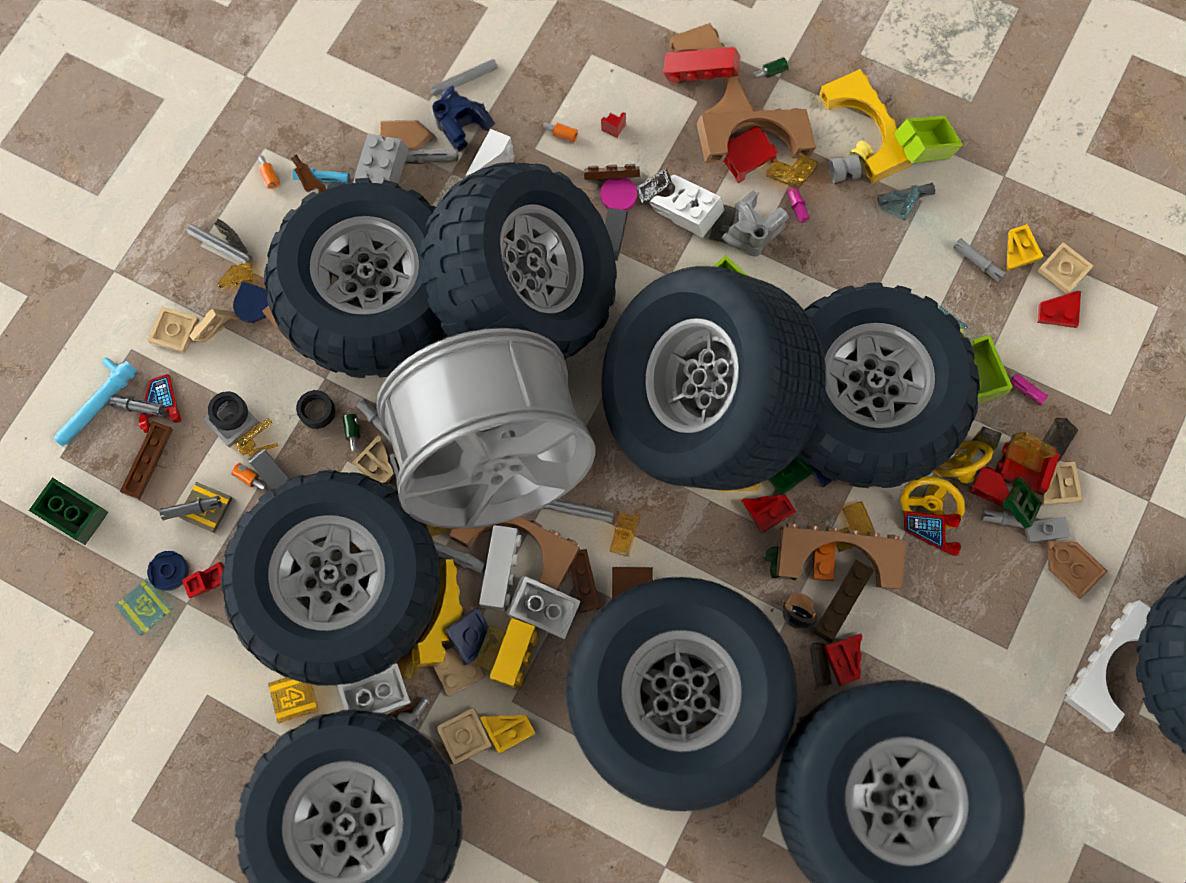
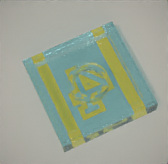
M149 579L144 580L115 605L140 636L145 634L173 609L157 588L150 583Z

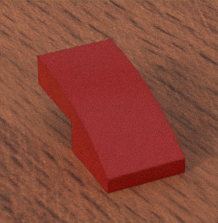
M218 562L204 571H197L183 579L182 582L188 597L193 598L221 586V573L224 572V564Z

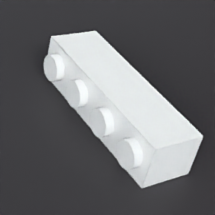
M493 525L479 602L481 608L505 611L506 606H509L511 602V594H508L509 587L514 584L515 574H512L513 566H517L518 554H515L516 547H520L522 538L517 528Z

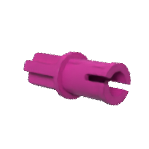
M793 187L794 194L790 188L787 194L792 203L791 208L795 211L798 221L805 223L809 220V215L805 208L806 202L802 200L798 187Z
M1015 374L1010 380L1012 385L1024 393V396H1029L1040 406L1049 396L1035 387L1034 383L1031 384L1019 374Z

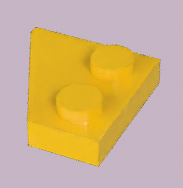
M1028 224L1011 229L1008 232L1007 271L1042 260L1044 256Z
M527 715L480 717L498 754L536 734Z

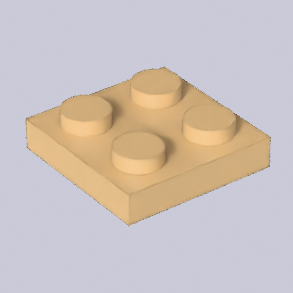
M1063 242L1042 264L1038 272L1063 292L1069 294L1094 265Z
M162 307L148 341L151 344L185 353L191 340L189 335L198 324L199 319L196 316Z
M453 647L445 651L444 662L434 666L448 696L485 678L477 659H474L467 665H463Z
M475 708L436 727L454 765L492 747Z

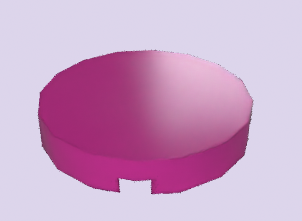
M613 178L608 179L601 188V201L607 209L615 208L628 211L636 203L637 188L630 179Z

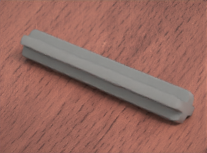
M494 59L484 62L431 86V92L434 96H438L452 85L456 88L498 68L497 63Z
M193 224L187 228L189 235L244 265H249L252 261V257L249 254Z
M556 500L543 507L544 509L612 522L614 517L612 510L563 500Z

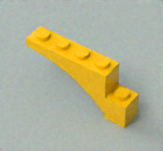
M446 559L439 564L440 581L437 604L426 632L411 649L413 668L436 666L444 662L445 649L442 647V644H451L444 629L462 616L463 610L459 604L460 588L456 582L457 568L454 565L453 559Z

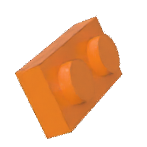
M830 542L814 550L813 580L834 581L835 542Z

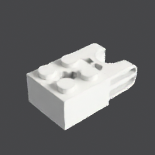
M672 175L668 182L670 189L674 193L669 197L657 195L650 201V205L655 212L672 220L674 224L703 238L725 211L720 196L677 175Z

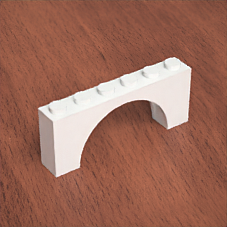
M1140 600L1133 603L1129 602L1124 607L1122 618H1118L1111 626L1113 631L1110 635L1107 634L1100 642L1101 648L1099 651H1094L1088 659L1090 663L1087 668L1083 667L1077 674L1078 681L1075 685L1071 684L1065 692L1067 696L1064 701L1105 732L1114 731L1125 715L1113 702L1106 685L1107 664L1119 646L1126 642L1138 641L1141 630L1145 628L1147 624L1146 617L1151 608Z

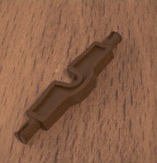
M294 155L291 158L296 166L294 171L307 192L318 189L319 194L327 190L324 183L315 178L308 165L302 163L298 155Z

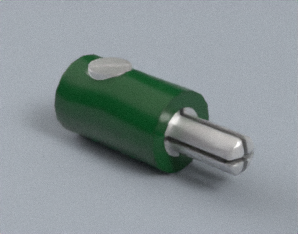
M782 57L763 65L762 70L754 73L755 79L764 75L769 78L787 71V60Z
M356 414L344 415L342 418L345 438L350 441L351 451H358L357 439L360 438L359 420Z

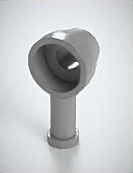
M421 697L412 713L401 712L396 719L416 729L419 716L430 702L426 698Z

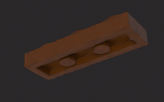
M625 164V167L606 165V168L592 165L588 166V169H584V180L640 177V167L636 166V164Z
M587 549L579 550L570 569L577 600L581 601L579 610L582 613L600 609Z

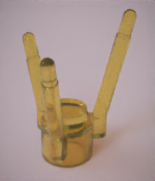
M269 418L235 442L243 456L247 453L249 456H252L261 448L269 450L278 447V444L275 443L257 449L253 448L256 446L253 438L272 424Z

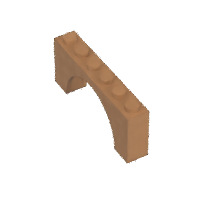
M711 23L670 37L672 53L725 48L723 43L720 44L718 32L716 29H713ZM739 75L723 78L726 84V92L723 98L714 107L706 110L705 113L754 111L752 103L747 100L745 88L740 85Z
M807 109L742 110L740 112L724 111L722 113L706 112L701 114L697 122V128L705 163L723 162L728 153V138L738 130L753 128L757 125L759 128L777 135L789 148L792 158L810 157L816 145Z
M525 516L494 524L524 531L538 543L543 554V570L539 582L559 591L580 550V547L577 546L578 543L570 538L565 540L559 537L560 534L552 529L549 531L543 529L542 525L534 520L531 522L525 520ZM493 525L476 528H454L450 536L452 540L471 548L472 544L481 535L493 530Z
M786 523V527H780L776 576L800 578V572L805 560L815 549L830 542H844L860 549L871 561L876 574V587L902 589L906 540H901L899 535L887 534V538L879 537L880 533L867 532V536L859 535V531L855 530L839 533L837 528H827V531H820L818 526L807 525L806 529L798 528L799 524Z

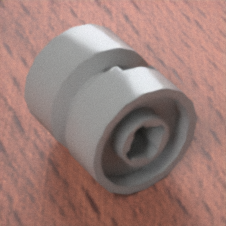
M857 154L845 156L844 159L839 157L829 160V172L833 183L843 182L846 178L853 180L861 177V165Z

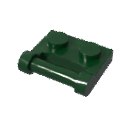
M1018 477L1014 479L1012 483L1013 488L1009 496L1004 499L1003 507L1011 510L1016 520L1026 529L1033 525L1042 502L1026 481ZM1019 492H1021L1022 496L1019 502H1017L1016 498Z

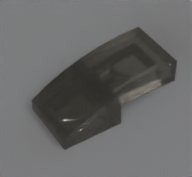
M723 204L725 211L713 224L709 239L726 243L722 236L725 233L728 234L729 228L733 226L737 210L735 207Z
M218 219L214 225L221 234L227 236L225 238L227 242L248 253L237 233L225 222Z

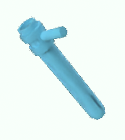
M109 358L102 360V363L112 371L108 376L109 379L55 434L54 440L61 446L68 445L109 402L110 397L120 389H124L130 379H134L137 370L131 364L125 361L117 366Z

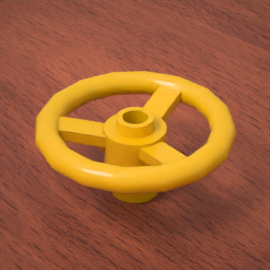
M964 441L956 451L968 450L955 454L952 459H948L940 466L952 467L953 469L938 467L932 473L941 477H956L961 483L972 482L976 478V471L984 467L992 459L994 451L990 444L983 441ZM978 449L984 450V456L973 463L972 457Z
M929 476L910 481L903 488L900 496L903 512L912 511L909 506H923L927 511L946 515L942 507L946 498V492L948 491L956 500L957 510L955 514H960L961 520L965 513V501L959 489L949 481ZM931 484L927 488L924 497H909L911 491L916 487ZM946 525V529L953 528L951 526Z

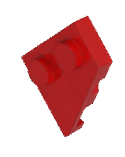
M1081 291L1041 302L1038 308L1037 323L1077 328L1079 326Z
M776 495L775 497L763 496L754 499L743 498L741 500V503L761 533L796 513L795 508L786 495Z
M862 634L823 647L839 687L861 679L860 662L862 652H860L863 638Z

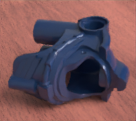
M453 85L442 92L441 99L435 101L432 105L438 129L443 131L454 150L457 149L458 152L465 149L468 145L465 140L466 134L462 127L476 123L483 130L489 131L490 127L495 124L488 111H486L484 103L481 104L469 100L467 97L460 96L458 91H455Z

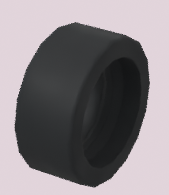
M308 391L297 401V416L309 428H323L330 424L335 416V405L328 394L323 391ZM312 400H323L327 405V411L324 416L316 420L307 418L305 415L307 404Z
M226 391L215 395L210 400L208 415L210 420L220 429L226 431L235 430L246 421L248 407L238 394ZM226 401H235L239 406L238 414L229 421H221L217 416L218 408Z

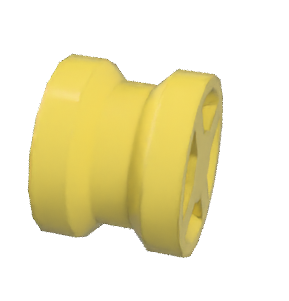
M859 141L856 144V148L852 149L849 155L857 154L860 165H863L867 157L873 154V149L868 143Z

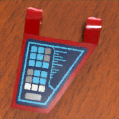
M166 374L151 379L144 401L165 405L164 408H166V412L169 411L170 419L174 423L180 422L181 416L177 408L170 375ZM140 413L139 427L144 433H147L151 426L148 418L156 415Z
M912 511L904 512L905 531L950 555H959L961 550L959 542L946 543V525L959 527V522H961L960 514L941 515Z

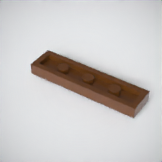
M155 421L152 422L120 490L122 494L141 499L173 431L171 427Z

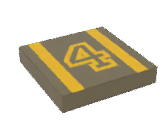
M196 482L185 503L193 502L198 498L207 499L220 496L221 499L218 501H222V507L207 510L203 514L194 513L180 516L179 518L215 533L233 498Z

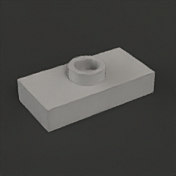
M1066 517L1034 521L1031 527L1025 529L1028 544L1070 537Z

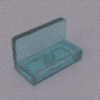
M914 186L908 197L894 190L886 211L905 221L914 208L922 189Z

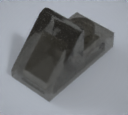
M666 168L637 186L643 204H648L657 195L670 196L673 184Z

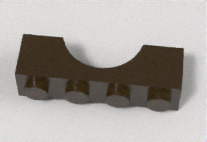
M858 560L854 561L812 633L829 643L835 639L874 571L872 568Z

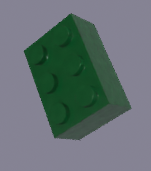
M53 477L28 510L84 545L87 544L108 514V511Z

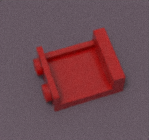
M757 125L728 141V153L723 162L736 181L740 183L745 180V175L769 161L772 164L775 163L778 151L775 145H771L768 141L765 131H761Z
M1015 438L1005 442L1001 452L1004 454L1003 459L998 461L995 470L1002 475L1007 483L1012 484L1014 479L1019 477L1026 481L1034 493L1045 494L1049 489L1060 454L1051 452L1049 455L1016 443L1017 439Z

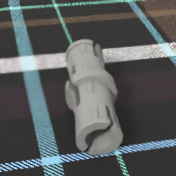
M984 508L982 514L991 515V517L982 516L983 522L999 523L1000 526L1004 527L1010 525L1024 528L1020 522H1017L1015 515L1008 513V511L1002 510V512Z

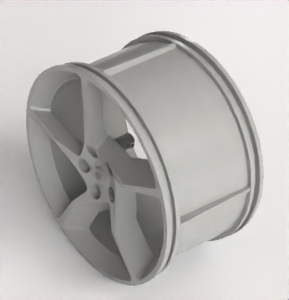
M499 328L472 331L441 340L418 351L391 372L380 388L376 406L379 420L385 433L391 439L400 467L397 478L398 495L401 506L407 514H411L410 516L419 522L442 528H476L499 524L525 516L553 503L573 489L584 478L594 461L595 446L587 427L576 417L567 385L568 371L561 350L555 343L539 334L520 329ZM497 425H502V426H500V427H498V428H495V429H492V430H489V431H486V432H481V431H479V430L486 429V428H489V427H493V426H497Z

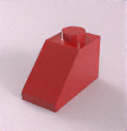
M988 466L978 470L969 490L970 493L1004 508V499L1010 494L1002 475L997 473L994 468Z

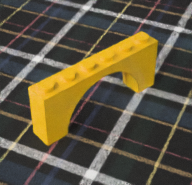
M861 69L821 86L819 97L827 110L838 107L855 108L868 114L877 123L882 135V146L875 155L865 161L863 167L872 184L912 165L904 152L905 147L899 145L894 135L897 130L895 120L890 118L885 104L881 103L877 91L872 89L867 75H864Z

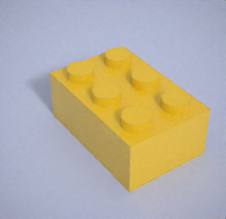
M511 618L490 675V679L494 683L517 690L518 686L522 687L526 677L524 675L525 667L530 666L533 657L531 650L533 647H537L540 638L534 625Z

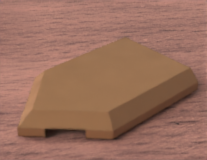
M418 120L381 121L380 136L401 139L408 146V151H418L427 142L435 138V135Z
M1047 541L1049 571L1077 598L1081 599L1108 572L1078 542Z

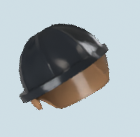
M793 593L782 606L783 617L789 626L804 629L816 623L817 617L816 612H814L813 600L807 595Z

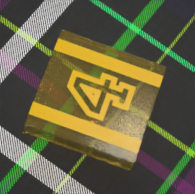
M287 677L268 683L277 723L280 724L319 712L313 684L299 682Z

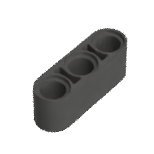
M608 208L605 226L613 244L615 261H618L628 211Z
M261 448L248 459V462L271 489H277L289 480L288 476L264 448Z

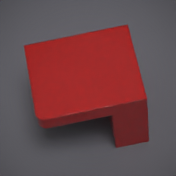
M624 112L619 117L610 113L607 118L603 117L601 119V131L618 138L626 125V113Z

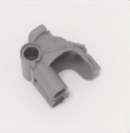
M751 191L742 201L735 204L738 221L729 228L728 234L725 233L722 239L727 244L747 251L749 255L755 257L761 255L763 248L786 228L785 222L789 219V215L783 208L779 207L769 217L763 218L754 210L759 192Z

